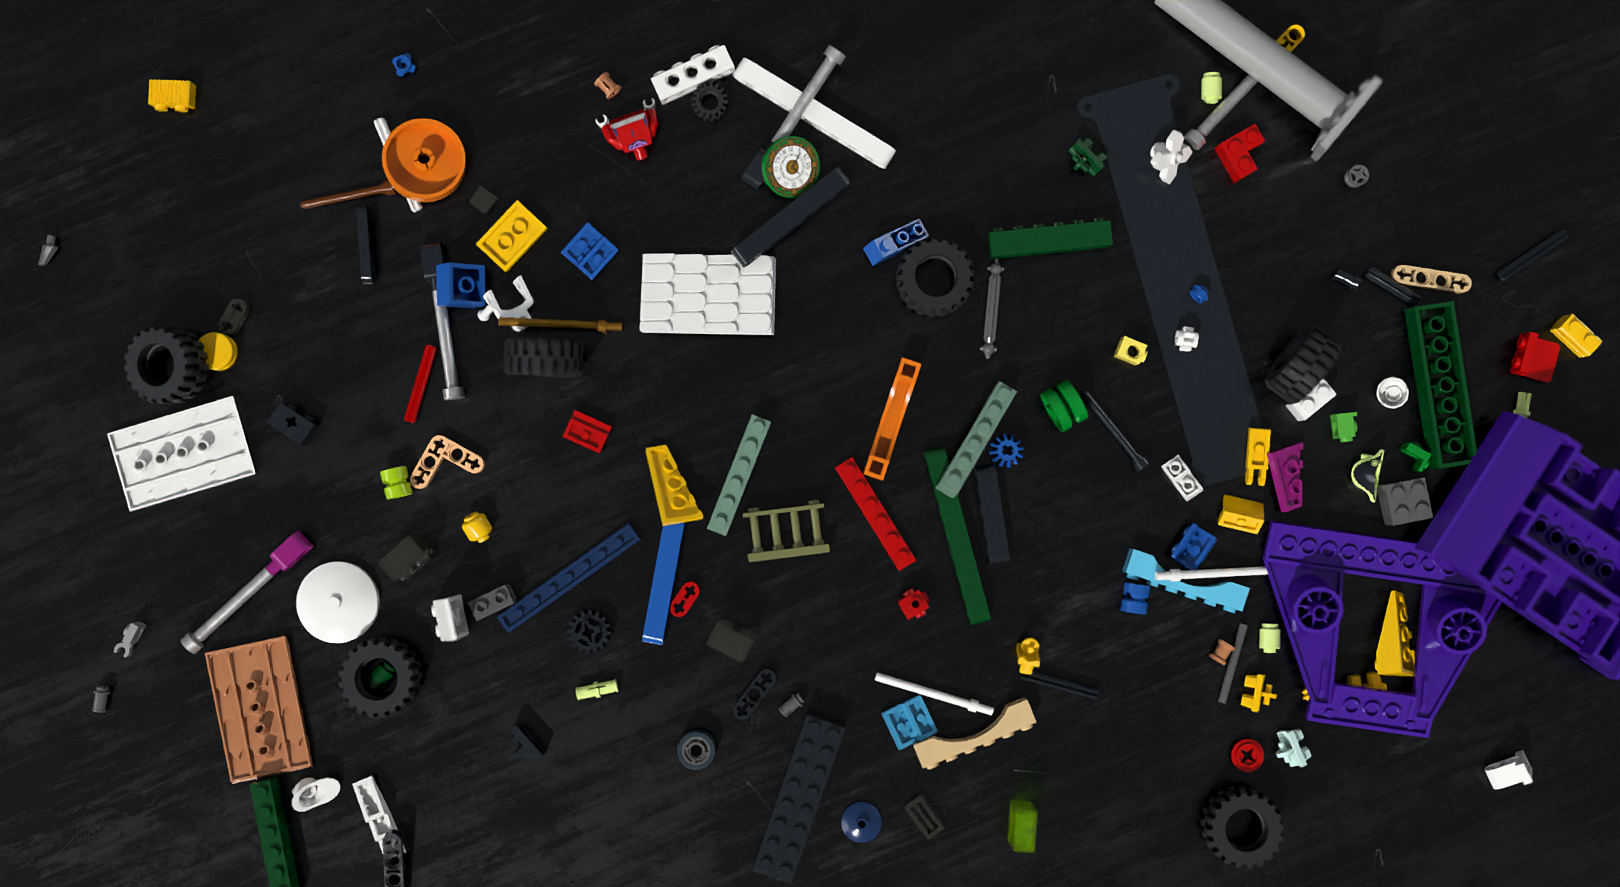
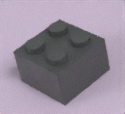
M1412 478L1378 485L1377 490L1384 525H1398L1433 518L1425 478Z

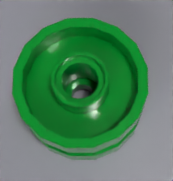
M1067 380L1056 385L1058 394L1052 389L1040 394L1049 416L1061 432L1072 427V420L1080 423L1088 418V413L1081 398Z

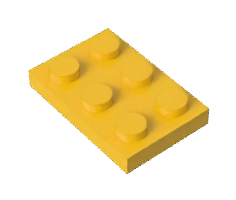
M517 200L476 245L507 273L548 228Z

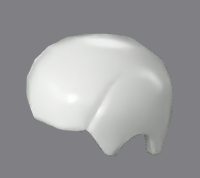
M1389 377L1383 379L1378 385L1376 394L1383 406L1395 409L1402 406L1408 400L1409 390L1402 379Z

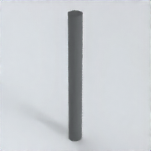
M1239 624L1233 645L1235 650L1232 651L1218 702L1226 704L1247 625Z

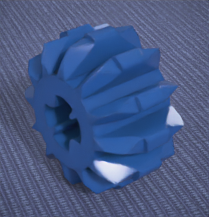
M1003 433L1002 440L998 436L995 437L998 444H990L991 447L996 449L989 451V454L997 455L992 461L996 462L1000 459V467L1004 465L1005 461L1007 468L1011 467V461L1017 465L1018 460L1015 457L1023 458V455L1018 453V451L1024 450V447H1017L1021 442L1020 439L1013 442L1014 434H1011L1008 439L1007 434ZM1003 446H1010V455L1002 453V450H1004L1002 449Z

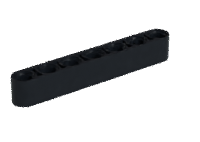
M840 167L835 168L738 244L731 253L743 268L747 267L844 191L852 182Z

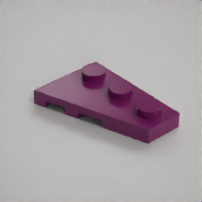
M1303 442L1267 453L1281 512H1288L1302 506L1303 482L1300 480V468H1303V461L1300 460V450H1303Z

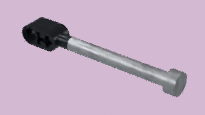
M829 45L823 53L826 55V58L767 148H760L742 175L741 179L756 190H759L765 182L762 175L764 154L767 153L775 140L791 134L837 63L841 65L846 58L845 55Z
M442 242L421 244L420 251L426 282H431L447 388L443 389L444 400L464 398L463 387H459L448 310L445 306H437L436 265L446 263L444 246Z

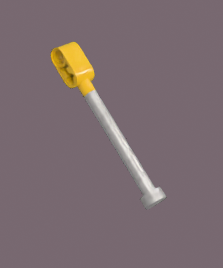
M1292 25L1275 41L1280 45H1284V48L1291 52L1303 40L1305 31L1299 25ZM1289 32L1296 35V40L1290 38ZM1248 74L1196 130L1190 129L1185 134L1184 140L1193 149L1199 150L1206 143L1205 137L1258 81Z

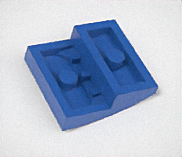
M586 222L561 250V253L592 280L616 254L618 249Z

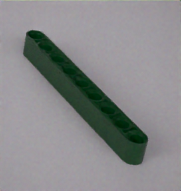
M940 446L925 450L924 455L970 625L991 620L958 495L951 498L935 488L949 466L945 448Z

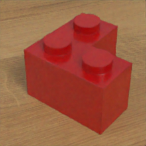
M1256 124L1214 148L1234 183L1258 169L1249 154L1251 150L1265 142Z

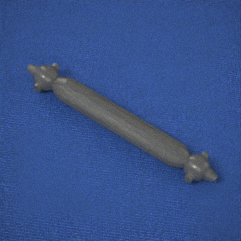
M995 258L994 263L988 266V270L992 274L989 278L984 328L986 344L980 347V350H983L986 359H989L991 354L997 351V347H994L993 342L996 339L1001 286L999 274L1001 271H1004V267L1001 266L998 258Z

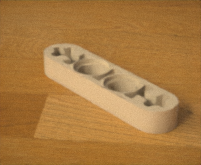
M1408 265L1397 266L1390 273V277L1402 285L1445 292L1464 293L1472 285L1471 279L1464 274ZM1402 270L1403 274H1411V276L1400 279L1397 272ZM1418 272L1425 274L1426 280L1424 283L1417 281L1416 275ZM1438 275L1445 278L1446 283L1444 286H1439L1436 283ZM1461 280L1462 283H1465V286L1461 288L1457 284L1451 285L1452 281L1457 282Z

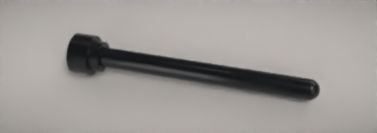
M1083 391L1081 393L1082 398L1133 459V467L1137 472L1146 467L1150 460L1142 454L1139 455L1090 393Z

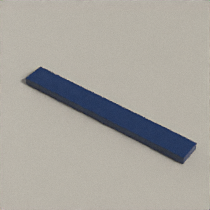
M628 523L498 615V620L505 630L510 633L640 541V536L631 523Z

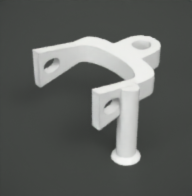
M518 276L513 281V284L523 296V304L511 310H501L492 291L489 290L483 296L488 305L484 310L478 312L480 320L487 321L492 312L495 313L498 319L499 317L531 319L527 309L531 307L534 301L522 276ZM512 326L518 332L528 328L526 326Z

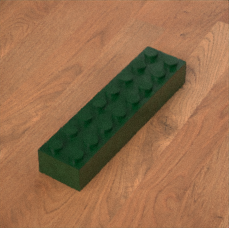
M1454 301L1404 309L1426 451L1431 454L1428 467L1429 469H1440L1470 464L1471 459L1477 452Z

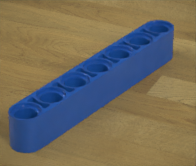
M686 522L666 525L662 528L642 642L663 645Z

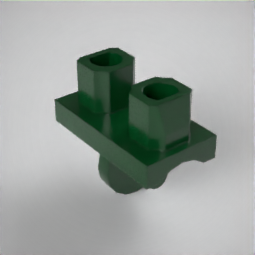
M1085 138L1082 141L1079 139L1068 150L1073 156L1072 159L1077 163L1073 169L1076 171L1081 168L1085 173L1088 171L1094 177L1105 166L1104 162L1107 157L1100 151L1095 155L1090 150L1094 145L1089 138Z

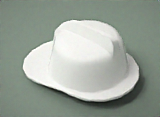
M304 778L292 789L294 796L292 806L295 810L303 812L327 803L338 795L340 784L334 778L320 780Z

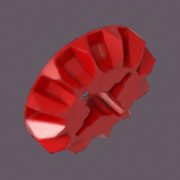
M1251 739L1240 740L1237 744H1234L1231 751V761L1239 770L1252 772L1261 766L1264 752L1256 741ZM1241 750L1246 752L1251 750L1250 756L1253 761L1247 758L1243 760L1244 755Z

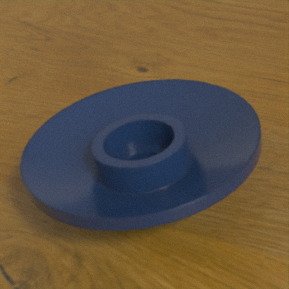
M862 801L855 802L849 805L843 812L841 826L849 839L864 843L871 841L878 835L882 826V819L878 809L872 804ZM860 820L865 821L864 827L858 826Z

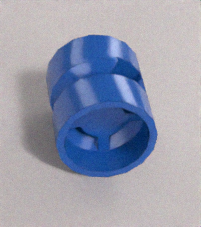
M1124 582L1123 594L1125 598L1121 600L1120 610L1147 615L1148 603L1146 599L1149 598L1151 586Z

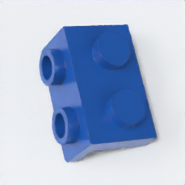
M1193 523L1191 527L1188 526L1185 529L1181 542L1176 543L1173 547L1171 557L1189 570H1198L1218 539Z

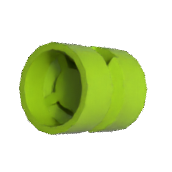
M406 466L380 472L382 483L386 484L384 488L386 500L413 494L411 483L406 481L409 477Z

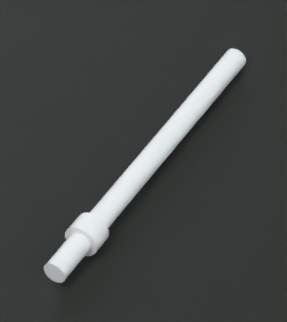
M1266 567L1188 571L1170 569L1169 572H1155L1154 577L1155 580H1170L1174 582L1181 581V579L1267 575L1268 573Z
M877 673L875 677L876 681L968 708L967 710L976 713V711L992 715L994 707L980 704L979 701L974 699L967 700L881 673Z

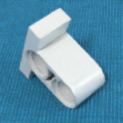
M1523 750L1515 752L1514 757L1493 763L1484 769L1493 789H1501L1523 782L1524 785L1533 782L1532 767Z

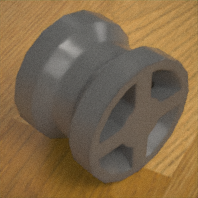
M1356 165L1348 169L1344 175L1346 184L1353 188L1366 183L1369 179V171L1363 165Z

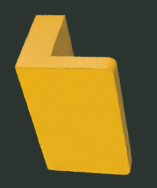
M1224 495L1223 510L1218 518V525L1258 534L1264 522L1263 503Z

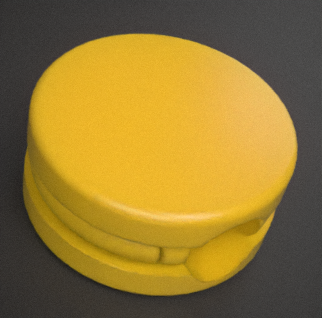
M211 332L198 340L203 343L205 347L203 349L204 352H207L208 359H206V363L209 364V369L222 371L231 367L236 361L238 349L231 337Z

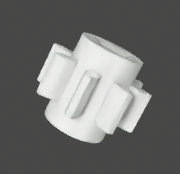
M1184 326L1182 331L1177 330L1175 345L1180 346V351L1189 352L1192 347H1197L1199 334L1193 332L1194 327Z

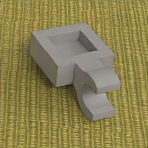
M139 621L129 624L123 632V635H125L122 640L123 643L117 644L114 652H120L121 648L124 647L126 652L123 657H129L132 654L134 644L138 643L146 625Z

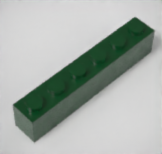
M1104 218L1092 219V222L1084 223V220L1072 221V224L1064 225V222L1052 223V226L1044 227V224L1032 225V228L1024 229V226L1012 227V230L1004 231V228H995L987 235L989 259L1108 248L1113 245L1111 221H1105Z
M278 777L257 780L250 784V790L269 886L299 887Z

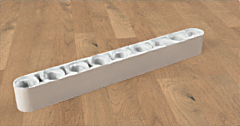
M744 57L733 73V77L789 112L803 93ZM814 99L800 118L883 169L887 167L896 152L890 145Z

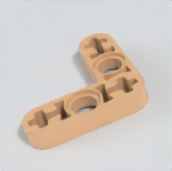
M437 435L431 439L411 474L410 483L417 489L426 488L444 458L471 473L482 472L485 468V461L478 454L453 440ZM443 439V444L445 445V447L439 448L437 451V453H439L440 456L438 457L436 454L430 453V450L436 451L438 445L435 444L436 441H441ZM457 448L463 452V457L460 460H455L452 456L453 451ZM468 453L470 454V456L468 457L470 460H479V468H474L473 470V465L471 463L465 462V465L463 464V462L467 459ZM429 456L435 459V465L432 468H428L425 465V459ZM422 467L424 470L430 471V474L425 473L422 478L425 482L418 485V480L415 478L423 474L424 471L420 470Z

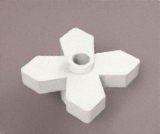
M1176 130L1171 132L1166 143L1157 142L1151 149V157H1153L1151 164L1155 169L1160 170V178L1168 184L1175 178L1178 165L1186 162L1192 154L1190 147L1183 144L1184 137L1182 133Z

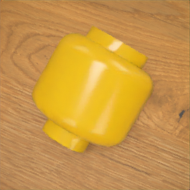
M476 511L463 519L462 529L470 541L478 540L481 543L490 537L488 534L492 531V526L484 513Z

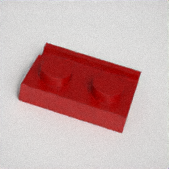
M574 410V414L562 437L597 453H601L612 426Z

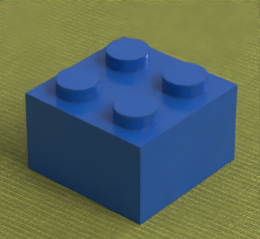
M460 263L436 265L437 306L462 308L485 306V299L483 298L485 295V265Z

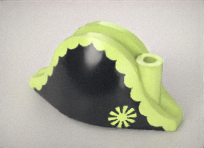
M1379 450L1376 455L1362 454L1361 460L1353 466L1351 471L1354 484L1368 494L1371 502H1376L1379 474L1385 450Z

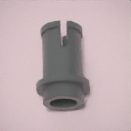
M98 685L93 691L95 698L92 711L105 712L108 695L111 694L108 686Z
M798 692L792 693V697L778 707L785 717H788L799 706H803L805 701Z

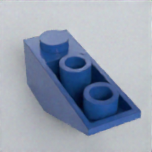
M917 219L874 239L863 249L872 266L918 243L920 240L927 238L929 235L921 220Z

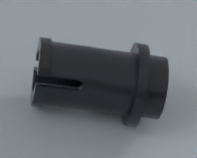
M1340 267L1333 277L1334 280L1349 286V289H1356L1361 282L1358 274L1353 275Z

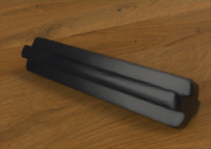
M1370 267L1366 271L1365 277L1409 304L1415 306L1420 302V295L1374 267Z

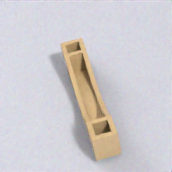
M1023 697L1006 704L998 718L985 730L975 735L959 739L939 738L931 735L913 743L922 768L932 769L937 767L940 761L945 759L946 762L952 761L957 758V754L974 752L977 746L982 744L984 746L995 743L994 739L999 737L1003 739L1014 735L1016 730H1028L1033 727L1032 724L1036 723L1028 700Z

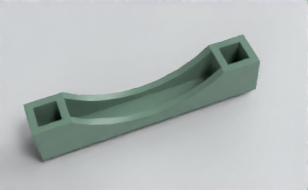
M1000 381L994 386L968 435L936 485V489L951 498L958 494L1017 391Z
M755 415L751 416L707 529L727 536L769 431L770 421Z

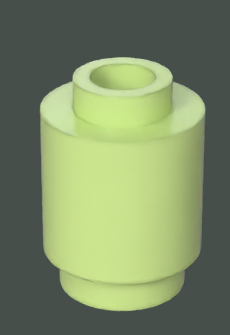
M1218 72L1205 73L1204 78H1202L1201 99L1205 100L1208 104L1217 103L1218 100L1222 99V78Z
M1262 623V628L1259 629V648H1263V652L1276 653V649H1280L1281 629H1278L1279 624Z

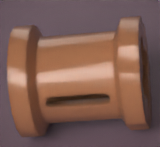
M605 72L598 77L594 84L604 91L607 99H611L620 91L621 86L616 85L609 77L610 74Z
M1219 639L1218 646L1213 653L1209 654V657L1225 666L1227 657L1235 648Z

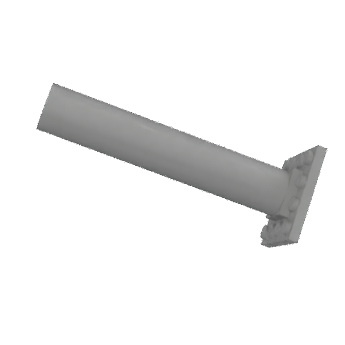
M1155 0L1156 5L1320 127L1322 135L1311 149L1314 151L1311 157L1316 161L1320 159L1382 82L1377 77H1374L1372 81L1367 79L1356 95L1351 92L1348 96L1221 0Z

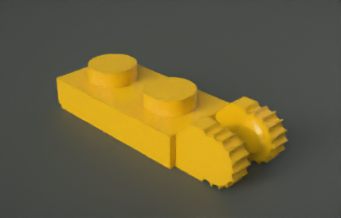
M1248 428L1246 485L1252 484L1254 469H1260L1258 485L1264 486L1271 429Z

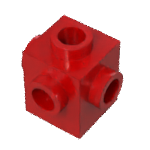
M913 588L902 593L904 597L897 600L908 620L914 616L917 619L927 613L926 609L929 608L927 603L930 602L925 591L920 592L919 589L914 590ZM914 600L918 601L916 606H912Z

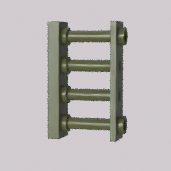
M819 500L807 501L805 506L759 511V507L747 509V513H743V518L750 517L754 547L752 553H748L749 562L830 552L829 543L825 544L824 540H822L818 508H824V503L820 504ZM810 509L814 541H812V545L804 546L801 539L798 511ZM790 512L794 540L792 548L784 549V545L781 542L778 513ZM770 514L774 546H772L771 551H764V548L761 546L758 516Z

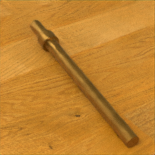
M499 317V325L597 329V332L622 330V322H606V320L597 319V321Z

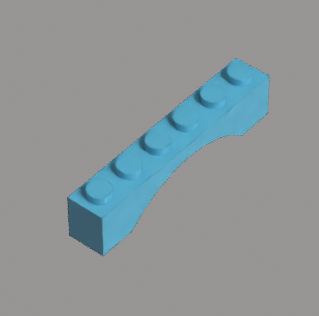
M1129 549L1122 570L1128 573V578L1138 581L1140 577L1147 580L1146 584L1155 587L1161 584L1166 586L1165 590L1176 594L1178 590L1185 592L1184 597L1196 600L1197 597L1205 599V604L1216 607L1217 603L1224 605L1223 610L1235 613L1236 610L1243 611L1250 589L1230 581L1207 586H1193L1181 581L1155 580V572H1165L1164 569L1157 563L1153 555L1135 549Z

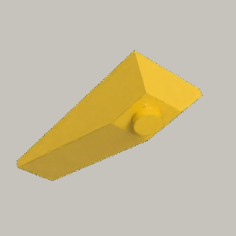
M1391 591L1376 652L1375 669L1379 675L1414 677L1416 654L1415 650L1410 649L1409 639L1412 638V634L1405 625L1408 615L1404 595L1397 591Z

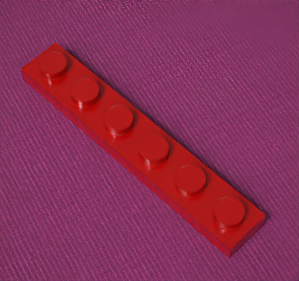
M851 457L835 467L897 569L900 571L915 562V557L854 459Z

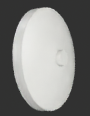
M341 561L326 563L313 569L302 581L296 600L298 616L306 630L314 637L329 643L348 642L367 632L377 617L380 604L379 592L372 577L361 567Z

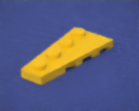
M667 446L646 448V456L662 525L666 526L703 519L704 516L701 510L698 509L693 495L690 494L684 478L681 477Z

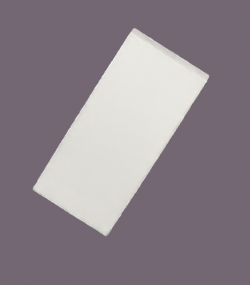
M1179 455L1161 466L1186 502L1203 491L1202 486Z

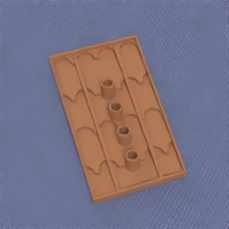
M283 636L205 653L231 782L234 784L313 767L287 638Z

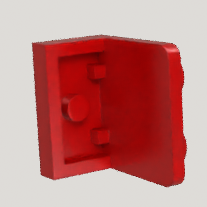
M1527 332L1520 334L1515 355L1512 359L1510 373L1545 383L1550 382L1560 345L1538 338L1537 333Z

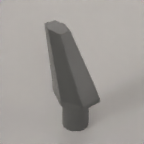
M47 235L46 245L42 247L38 265H47L58 249V246H55L56 236Z

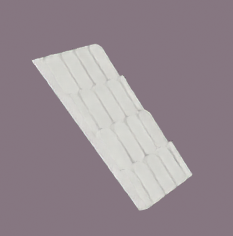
M643 254L640 331L643 333L774 335L776 258L761 255L750 265L743 268L733 255Z
M233 396L107 433L130 512L256 474Z

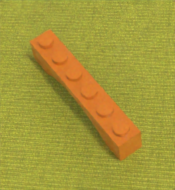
M901 358L863 472L864 475L879 480L884 479L921 367L920 363Z

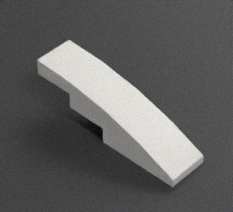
M370 776L352 785L366 823L369 822L374 839L379 842L383 853V838L386 832L398 829L373 776ZM390 837L389 840L392 842L391 849H394L396 840H394V837ZM396 855L389 856L388 860L396 857Z

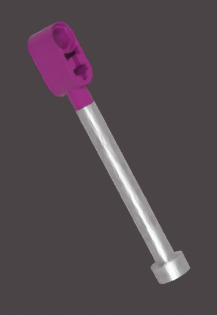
M300 531L292 534L270 555L272 561L198 630L194 633L188 632L181 639L182 645L189 652L196 654L204 646L203 641L276 573L281 569L285 572L297 563L313 545Z

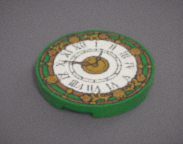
M785 136L775 140L767 153L764 154L762 160V175L766 185L782 197L795 198L801 196L816 183L819 175L820 163L815 148L801 137Z

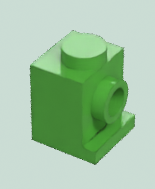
M1357 412L1330 415L1333 439L1340 438V442L1353 441V437H1356L1355 432H1357V424L1353 420V416H1357Z

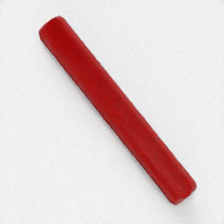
M426 345L404 417V420L407 422H416L436 356L437 347Z

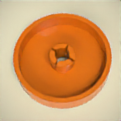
M413 119L404 122L390 133L382 151L383 168L389 183L402 196L414 201L433 202L447 197L457 189L465 174L466 157L461 140L451 128L436 120ZM428 157L430 160L426 166L420 163L419 159Z

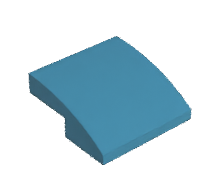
M921 695L906 700L881 713L898 750H902L938 732Z

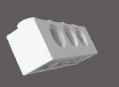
M725 45L713 46L709 49V52L703 55L701 53L696 54L688 62H678L672 66V69L666 72L661 70L655 73L651 81L662 105L696 90L697 86H702L705 82L709 84V82H714L734 73L735 67ZM708 61L716 63V66L712 69L705 67ZM695 69L698 73L695 77H689L687 75L688 71ZM671 78H678L679 83L672 86L669 84V80Z

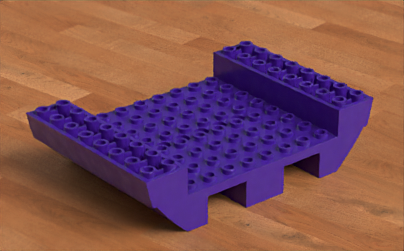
M1502 411L1471 459L1470 464H1468L1417 543L1415 549L1446 570L1460 573L1579 653L1578 658L1607 678L1619 680L1620 472L1616 469L1601 468L1579 453L1582 446L1567 435L1519 414ZM1540 520L1542 522V529L1537 532L1535 530V523ZM1554 532H1557L1559 539L1554 543L1551 536ZM1571 543L1575 545V551L1572 554L1568 552V546ZM1587 554H1590L1592 558L1591 563L1586 565L1584 558ZM1606 565L1608 572L1605 576H1602L1601 568Z

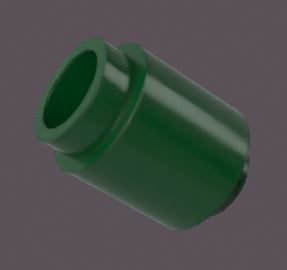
M384 660L367 677L369 681L367 685L374 691H378V689L383 691L394 678L396 669L390 662Z

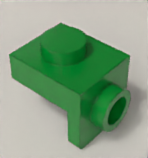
M1411 441V443H1403L1399 450L1417 459L1412 467V471L1422 472L1429 466L1431 454L1423 450L1421 444Z

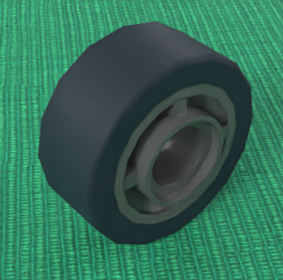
M694 729L682 736L677 746L679 761L691 770L706 768L712 763L716 754L714 738L703 730ZM699 745L702 748V753L694 754L691 747Z

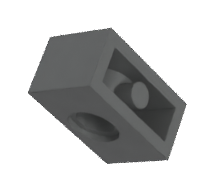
M506 584L468 602L476 621L518 601L510 584Z

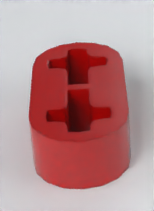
M687 582L682 586L670 605V611L674 616H684L700 593L697 583ZM694 586L696 594H691L688 599L684 596L687 594L685 588ZM683 599L686 601L683 605L685 610L684 612L679 611L677 613L674 604H679Z

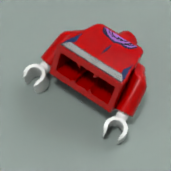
M653 98L652 105L650 106L646 105L645 100H643L644 109L611 121L603 115L605 118L603 123H600L597 118L595 120L608 143L618 150H624L625 153L634 151L637 161L648 157L645 146L652 144L651 139L656 136L658 119Z

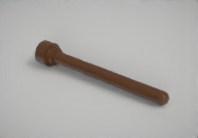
M385 179L380 185L305 200L300 203V206L303 209L378 193L389 196L397 194V191L391 186L388 179Z

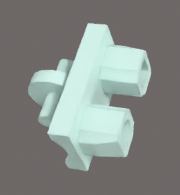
M1300 729L1277 732L1280 743H1278L1280 750L1276 752V756L1278 758L1284 757L1285 762H1289L1290 767H1304L1307 765L1306 760L1311 757V753L1307 747L1299 746L1298 742L1304 737Z

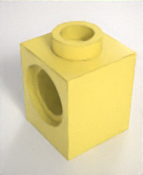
M1126 336L1121 337L1114 357L1133 365H1138L1146 359L1148 353L1146 351L1147 345ZM1129 346L1136 349L1135 357H1131L1128 354Z

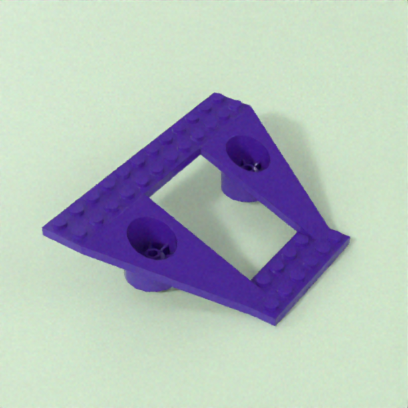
M1270 521L1262 559L1309 696L1305 715L1308 721L1429 738L1435 715L1472 652L1483 643L1487 627L1502 601L1460 573L1446 570L1415 549L1418 542ZM1344 573L1422 584L1412 694L1334 682L1339 624L1343 615L1342 593ZM1316 591V596H1309V595H1308V594H1310V593ZM1322 591L1328 593L1323 599L1320 597ZM1307 596L1305 603H1302L1301 600ZM1298 607H1304L1305 611L1298 615ZM1468 612L1469 617L1464 620V613ZM1311 615L1310 620L1303 619L1306 616ZM1441 628H1446L1447 631L1441 635ZM1450 636H1453L1452 641L1445 640Z

